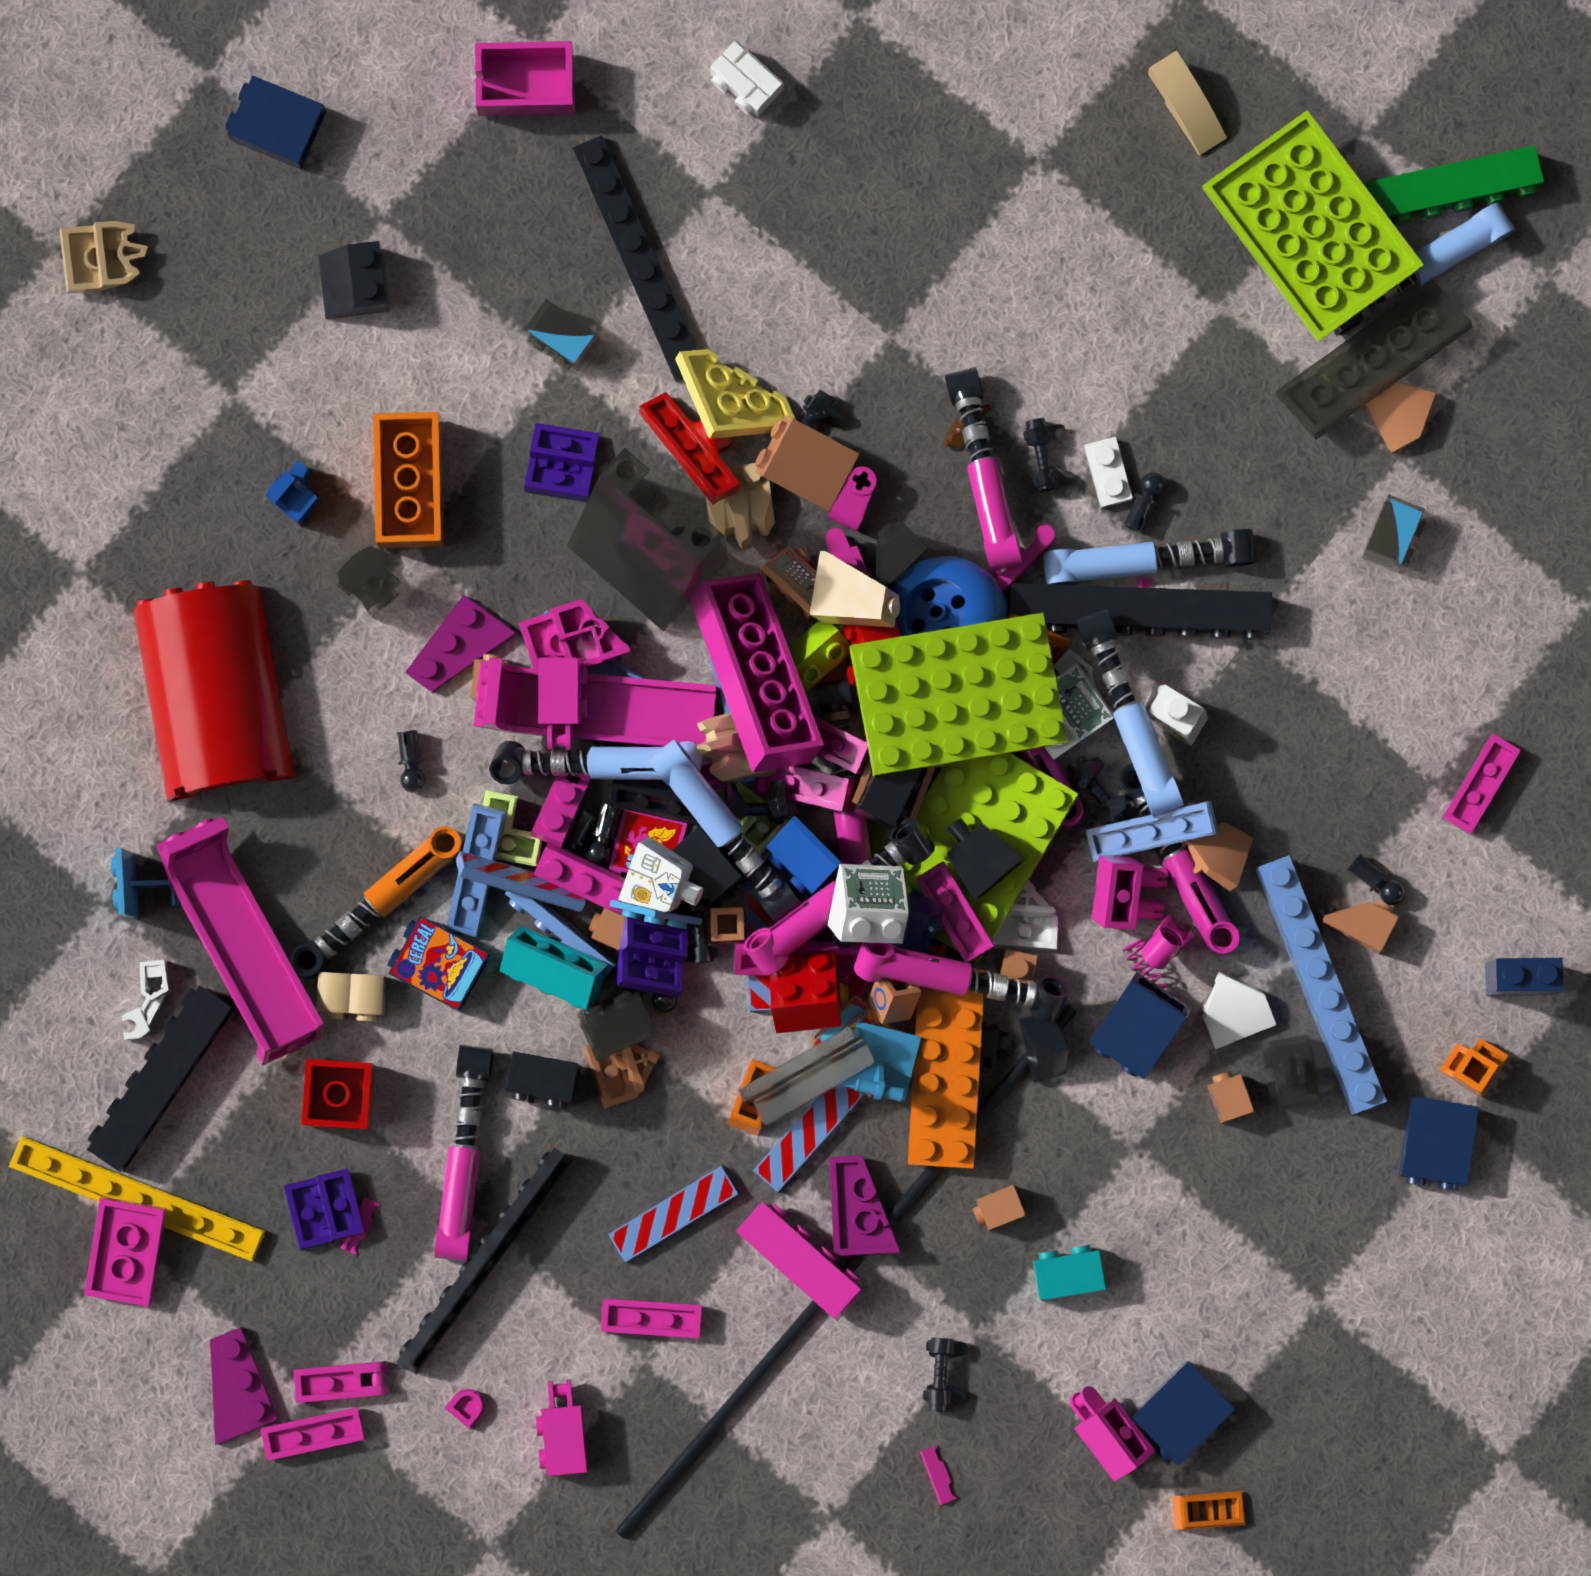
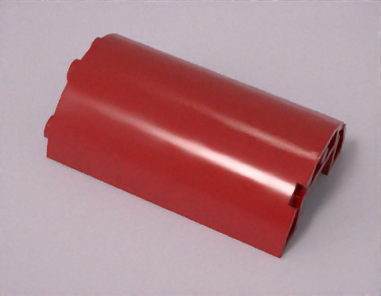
M251 580L237 581L232 583V585L216 586L214 581L196 584L195 590L183 592V588H171L163 591V597L137 601V607L133 609V616L167 802L197 797L199 792L259 780L264 784L295 778L261 588L252 585Z

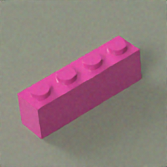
M761 1202L736 1232L833 1319L838 1321L864 1292L858 1287L861 1280L848 1268L842 1273L835 1267L833 1263L837 1259L823 1246L817 1251L808 1242L812 1236L798 1224L794 1229L791 1228L784 1221L788 1215L777 1205L772 1203L768 1207Z

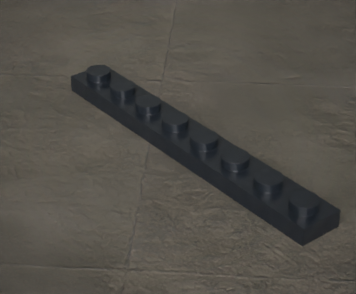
M600 135L573 147V151L676 382L683 379L676 362L677 355L680 351L697 349L604 138Z
M555 1147L551 1152L543 1155L538 1163L539 1169L534 1176L523 1182L518 1190L519 1196L512 1205H508L499 1215L497 1226L492 1232H488L481 1239L478 1246L480 1249L475 1256L464 1262L459 1270L460 1276L453 1285H449L444 1289L439 1297L440 1303L433 1312L425 1315L420 1322L418 1333L413 1339H409L402 1346L399 1352L401 1356L396 1361L399 1365L416 1374L573 1162L572 1159Z

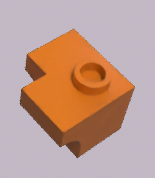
M1481 1038L1470 1049L1457 1043L1441 1067L1440 1072L1480 1098H1483L1509 1058V1055Z

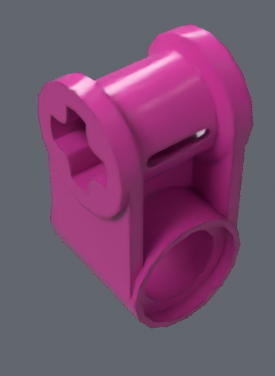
M862 466L856 467L850 472L841 492H839L831 507L827 519L855 532L857 531L877 482L876 476L871 469ZM861 474L867 477L866 483L870 484L869 488L864 486L861 490H857L855 488L857 483L852 480L853 477L859 478Z
M1168 914L1152 933L1151 939L1143 947L1141 954L1149 965L1163 970L1181 952L1194 934L1192 932L1186 933L1172 921V916Z

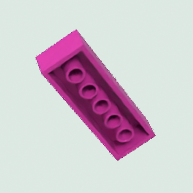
M755 573L702 581L690 601L752 773L811 763L824 746L762 574Z

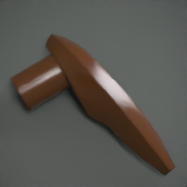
M988 404L980 407L983 409L981 417L991 409ZM960 419L951 426L946 434L944 448L951 446L959 447L963 444L962 430L964 425L959 422Z

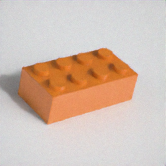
M439 412L373 414L376 544L379 549L444 547L442 419Z

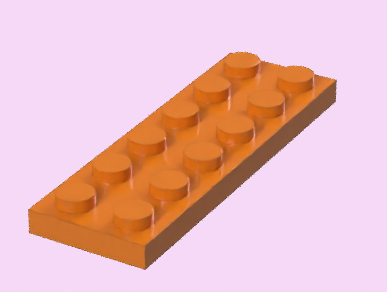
M977 970V972L984 974L985 970ZM918 986L921 994L917 1002L915 1035L921 1036L913 1067L908 1165L974 1169L984 993L977 992V995H975V991L969 990L964 996Z

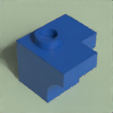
M297 461L289 472L285 470L271 484L265 496L271 504L301 527L321 501L308 488V479L311 472L301 462Z

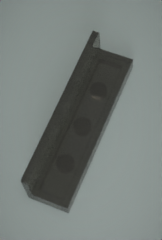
M849 1026L738 1091L744 1102L754 1103L763 1123L770 1125L876 1064V1059L861 1029Z

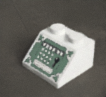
M1079 663L1056 678L1068 742L1045 747L1053 760L1114 718L1112 710Z
M839 864L828 926L840 942L902 944L909 914L904 869L901 866Z

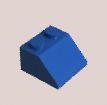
M796 816L766 846V851L769 853L766 859L779 872L784 868L793 877L789 882L802 895L808 892L813 896L838 872L839 864H841L833 853Z

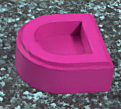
M464 1389L455 1394L445 1406V1409L467 1428L471 1429L483 1414L485 1402L482 1395L476 1390Z

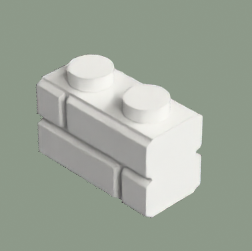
M737 40L710 67V73L713 76L711 82L723 93L727 90L737 98L734 101L735 104L746 114L752 111L758 117L784 90V83Z

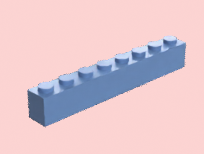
M1288 855L1259 866L1255 870L1351 1114L1353 1115L1387 1102L1290 856Z

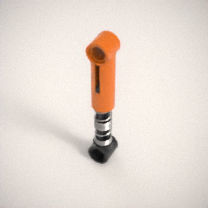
M447 826L435 829L429 838L363 893L365 901L362 903L358 902V906L352 912L347 911L345 915L335 921L336 925L332 929L324 931L325 935L322 937L318 936L314 940L311 939L308 943L301 944L294 949L290 958L294 971L306 978L317 977L318 972L324 971L325 966L330 962L329 959L337 954L336 950L339 947L347 945L349 939L353 940V938L363 932L362 928L364 926L369 927V922L375 917L383 916L385 918L449 862L456 859L464 847L460 834ZM447 835L452 836L455 841L453 849L449 852L439 851L438 841L440 838ZM431 854L434 855L429 861H427L422 867H420L415 873H413L409 877L408 874L411 871H413L417 866H419ZM308 952L314 953L317 959L316 965L310 970H304L300 964L301 957Z

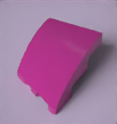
M582 599L551 608L550 613L519 622L526 649L534 669H538L539 658H581L582 665H587V669L631 652L629 646Z

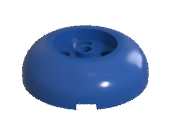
M936 556L919 561L901 573L889 588L899 595L900 612L895 621L901 636L1008 619L1006 598L995 578L979 564L962 557ZM934 591V599L926 602V595ZM956 598L961 601L965 600L962 608H953V601ZM920 620H923L925 622L924 629L921 632H915L920 626Z

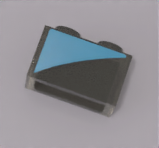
M545 299L524 329L526 337L529 338L526 341L527 344L540 353H543L544 350L550 352L555 356L553 361L566 371L573 368L579 372L600 343V337L597 333L548 299Z
M1388 494L1361 558L1395 573L1401 569V566L1408 567L1414 553V549L1410 548L1413 537L1420 538L1427 522L1426 519L1422 518L1425 509Z

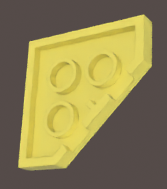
M709 349L680 351L677 355L676 362L709 439L771 433L775 423L779 419L782 420L785 415L795 419L785 396L777 391L771 394L756 384L758 380L738 367L732 370L717 360L719 356Z

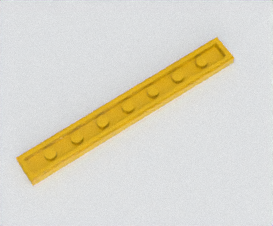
M23 1136L20 1137L9 1165L10 1168L98 1202L103 1196L167 1208L164 1228L251 1262L255 1261L266 1233L262 1229Z

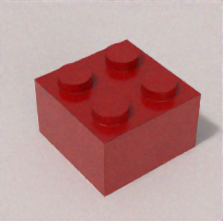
M835 951L790 955L788 961L780 970L770 974L771 1012L776 1034L842 1027L840 979Z
M306 1059L301 1125L371 1130L376 1065L364 1062Z

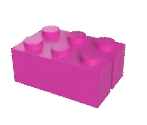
M572 41L475 43V73L477 76L475 78V106L478 116L575 114L574 49Z

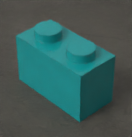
M1091 1245L1071 1248L1072 1255L1059 1257L1058 1250L1038 1253L1039 1260L1032 1262L1039 1300L1106 1290L1099 1250L1091 1251Z

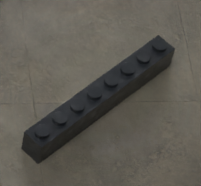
M1011 583L1009 588V613L1017 616L1043 613L1046 627L1055 634L1067 633V628L1079 629L1076 619L1107 608L1117 636L1133 635V630L1146 631V636L1164 637L1165 632H1178V637L1197 638L1198 633H1211V638L1230 639L1231 634H1244L1243 639L1263 640V635H1269L1271 632L1272 592Z

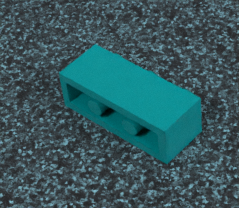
M521 925L507 938L499 971L509 975L515 981L527 983L545 994L554 995L567 1001L574 1007L587 1010L601 995L608 963Z

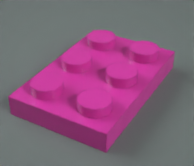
M103 1196L99 1199L84 1295L146 1307L151 1305L167 1208Z

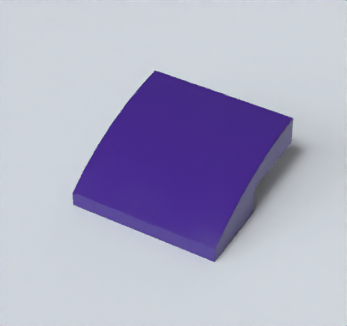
M536 423L530 448L524 492L588 502L599 443V433Z
M626 917L619 948L617 986L678 997L683 992V962L688 958V928L673 927L665 923L659 925L645 922L644 919Z
M348 1168L283 1185L299 1250L364 1233Z

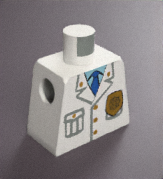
M1167 685L1155 686L1144 703L1152 723L1189 746L1193 744L1208 720L1203 707Z
M648 837L638 842L618 900L663 912H671L678 908L681 900L696 906L702 896L703 887L688 881L693 868L690 862L656 840Z

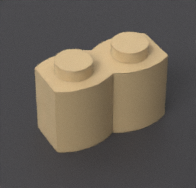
M318 972L317 1012H324V1019L343 1020L344 1014H357L356 1021L376 1022V1015L384 1016L387 976Z

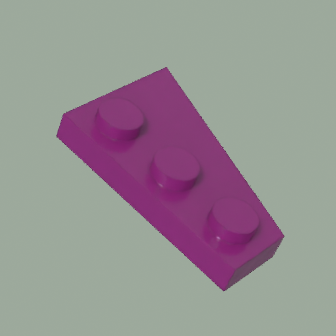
M463 595L405 673L432 693L472 665L474 659L483 658L484 654H489L503 642L515 636L516 633Z
M863 1156L829 1157L834 1257L901 1254Z
M240 1327L210 1339L215 1445L276 1421L278 1418L243 1328Z

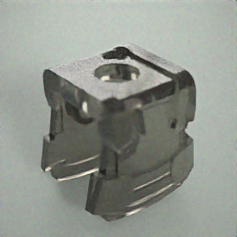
M371 545L357 552L343 564L337 572L339 582L336 585L349 596L353 593L362 602L372 619L379 615V612L400 595L407 593L408 589L391 572L388 567L390 561L383 548L378 550V548H374Z

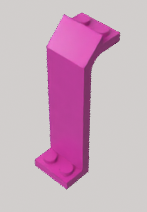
M489 658V662L480 661L473 726L507 733L547 736V724H538V669L508 665L503 659ZM587 673V684L582 685V698H587V717H582V724H573V739L664 747L676 739L679 743L689 741L698 745L705 742L707 738L704 733L700 732L697 723L717 716L719 703L718 687L707 684ZM555 724V734H565V724Z
M223 817L219 819L210 818L187 831L178 832L170 836L167 840L156 844L169 883L258 1044L256 1057L261 1066H264L320 1039L324 1023L231 856L227 844L229 827Z

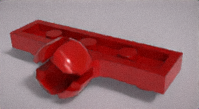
M667 392L639 406L641 417L712 505L739 491L740 482L718 456V454L730 449L732 437L709 439L702 421L692 422Z

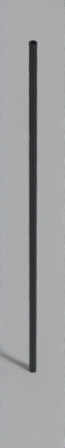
M1066 1004L1059 1019L1056 1020L1060 1031L1077 1013L1069 1004ZM1026 1052L977 1108L976 1130L1030 1068ZM927 1166L890 1209L886 1217L891 1229L944 1167ZM868 1255L850 1256L839 1270L843 1273L848 1268L854 1273ZM813 1300L677 1457L617 1527L615 1532L625 1539L747 1398L822 1310Z

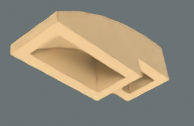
M1177 50L1149 68V77L1165 99L1166 106L1199 156L1227 139L1209 102Z

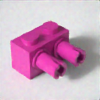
M1099 855L1091 919L1104 928L1135 929L1137 919L1161 921L1163 913H1158V910L1164 911L1163 901L1139 899L1141 887L1165 889L1167 881H1162V878L1168 879L1167 869L1143 867V864L1131 857Z

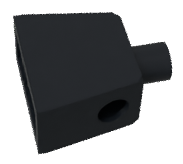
M960 818L946 830L957 843L947 853L948 857L975 900L981 899L1026 860L1023 855L985 824H981L972 831L966 822Z

